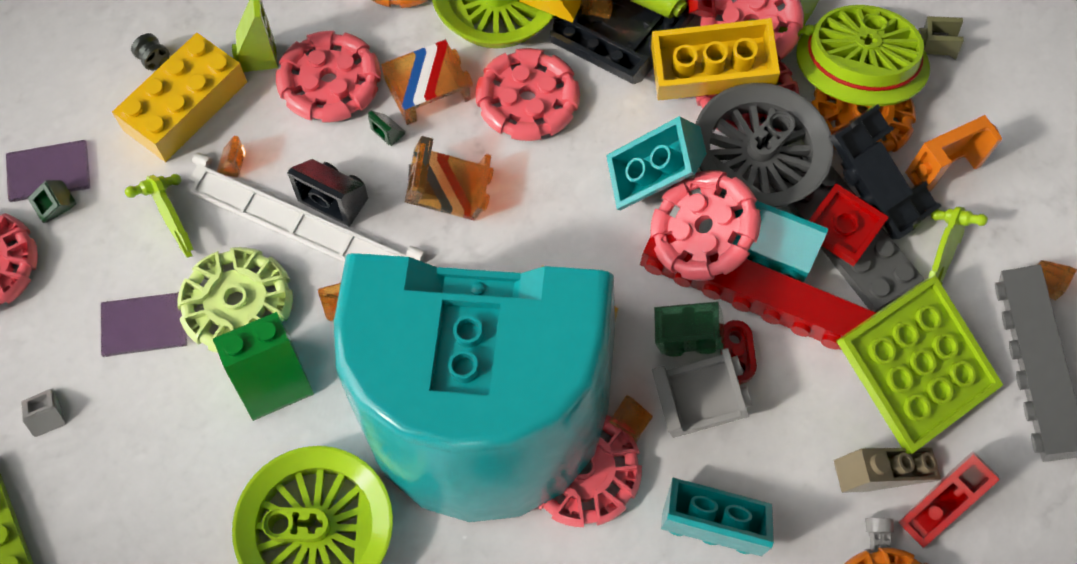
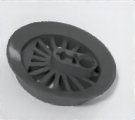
M747 83L728 88L713 97L704 106L695 123L701 127L707 153L699 167L700 170L722 171L727 173V177L739 178L752 190L757 201L775 208L794 204L812 194L822 184L832 164L833 144L829 139L831 132L823 116L804 97L781 86L767 83ZM749 113L751 129L741 114ZM758 113L768 115L761 126L759 125ZM731 118L738 130L726 122V120ZM716 128H717L719 131H721V132H722L723 134H725L727 137L722 136V135L715 134V133H713V132H714V131L716 130ZM801 139L804 145L788 146ZM710 144L715 145V146H718V147H722V148H725V149H713V150H710ZM808 156V162L794 157ZM720 160H729V161L723 163V162H721ZM751 168L747 181L742 176ZM791 169L806 173V175L802 178ZM757 170L760 190L753 186ZM781 177H783L793 186L787 188L786 184L784 183ZM768 178L777 190L776 193H770ZM722 189L721 193L726 196L727 190Z

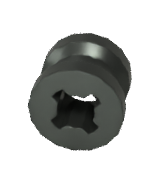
M152 33L139 36L131 46L132 54L141 60L142 65L147 70H157L169 59V50L160 44L158 38Z

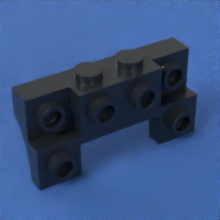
M876 104L830 135L829 139L843 160L840 164L844 169L843 176L851 186H855L860 194V199L889 217L883 226L892 239H901L913 231L927 216L940 208L941 204L936 203L926 187L928 185L926 181H921L910 188L881 141L877 142L893 131L894 128L887 124L879 111L881 107L879 104Z

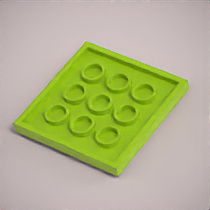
M936 275L928 277L836 340L900 446L906 449L905 453L907 454L916 452L1003 386L1002 381Z

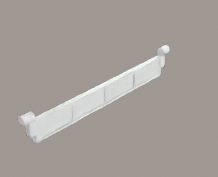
M196 152L193 156L192 162L197 164L189 178L194 183L190 190L192 195L343 262H345L346 255L351 253L404 256L419 261L424 259L425 251L410 246L406 255L209 169L212 164V158Z

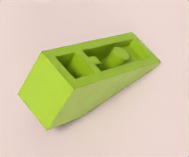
M249 0L236 29V44H232L233 58L240 62L243 72L278 68L276 42L262 0Z

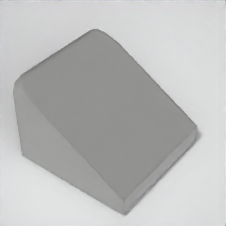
M54 388L21 401L23 423L34 437H38L65 424V418Z

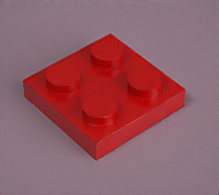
M836 183L808 221L828 228L821 246L854 267L889 217Z

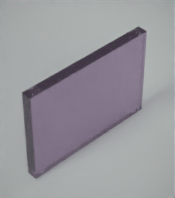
M86 140L6 153L9 202L27 200L45 180H62L70 192L89 189L90 175Z
M179 292L101 302V356L109 357L187 346V333L180 322L182 313L178 309Z

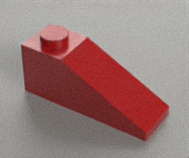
M972 451L898 523L924 548L1000 480L999 475Z

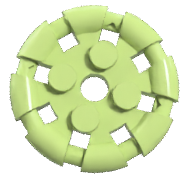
M247 247L230 248V251L223 253L217 251L203 258L192 268L193 273L190 277L184 279L178 294V309L182 313L180 322L185 332L198 345L203 343L208 346L209 351L216 353L218 352L213 338L260 319L265 310L271 313L277 312L282 322L287 321L293 304V291L288 286L290 278L283 266L273 257L267 258L263 256L262 251ZM233 263L235 270L223 272V265ZM259 267L260 269L257 273L251 271L252 268ZM203 279H207L208 281L205 286H200ZM274 286L276 291L268 293L265 287ZM235 292L243 294V298L238 304H227V298L230 294ZM203 304L204 310L194 311L197 305ZM212 324L219 327L215 334L209 332Z

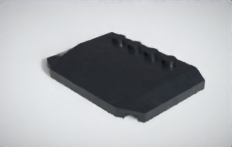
M583 0L573 23L557 16L553 17L554 22L550 31V41L629 83L636 84L642 82L653 68L651 50L652 31L685 28L694 18L695 14L689 13V7L687 6L679 17L674 16L669 19L630 0Z

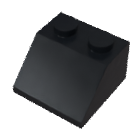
M310 159L291 167L287 172L298 202L348 227L351 226L369 199L365 184L360 178L354 175L347 176L339 172L335 166L328 162H323L322 164L314 159Z

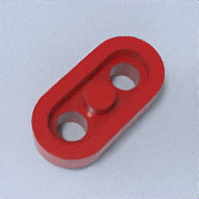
M731 320L722 327L719 334L720 354H723V349L728 348L731 357L738 356L744 371L743 375L737 376L741 385L749 382L757 369L753 334L751 328L745 322ZM729 336L738 337L740 342L733 343Z

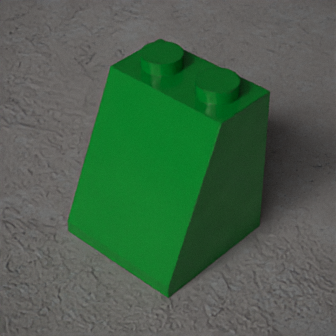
M277 312L213 338L222 365L253 421L314 395L292 340Z

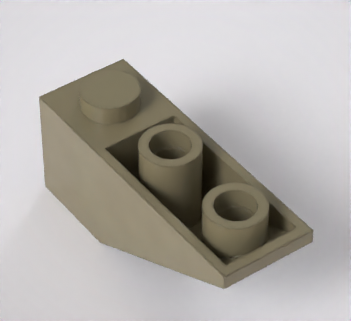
M866 448L837 458L833 461L841 492H868L941 480L933 449L920 448L914 453L907 454L905 453V448Z

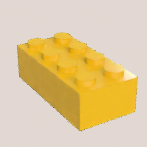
M772 18L652 31L651 50L658 101L719 94L728 88L747 83L777 84L780 70Z
M195 33L118 105L112 113L124 132L164 162H167L248 82L241 64L199 33Z

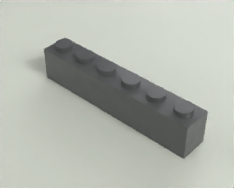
M1034 265L1001 271L999 282L995 283V292L998 301L1003 300L1006 311H1002L1003 326L1005 330L1010 329L1013 341H1009L1010 355L1012 360H1018L1020 371H1016L1019 390H1025L1027 402H1023L1025 417L1027 421L1033 422L1035 433H1031L1033 450L1035 453H1040L1042 462L1077 458V401L1042 266Z

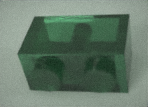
M718 301L654 307L655 344L661 354L677 357L683 355L684 352L697 351L700 354H712L716 352V349H725L723 311Z

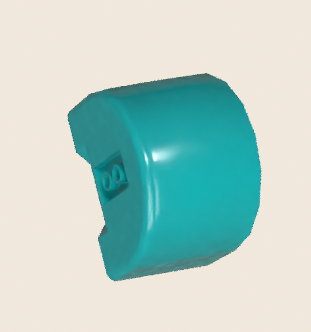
M360 253L346 255L334 318L336 370L357 421L385 477L421 508L466 522L520 517L563 494L595 455L609 409L615 336L614 275L604 270L543 266L523 273L436 267L404 256Z

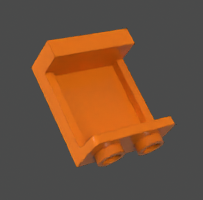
M983 115L925 142L905 173L914 186L921 181H926L928 183L926 187L930 192L952 162L965 157L974 169L981 167L1001 142L1002 137L997 127L989 121L986 115Z

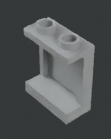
M728 348L722 350V355L671 370H666L665 366L652 369L667 429L673 438L749 417L746 407L752 406L747 386L741 388L737 377L743 375L738 356L731 357Z

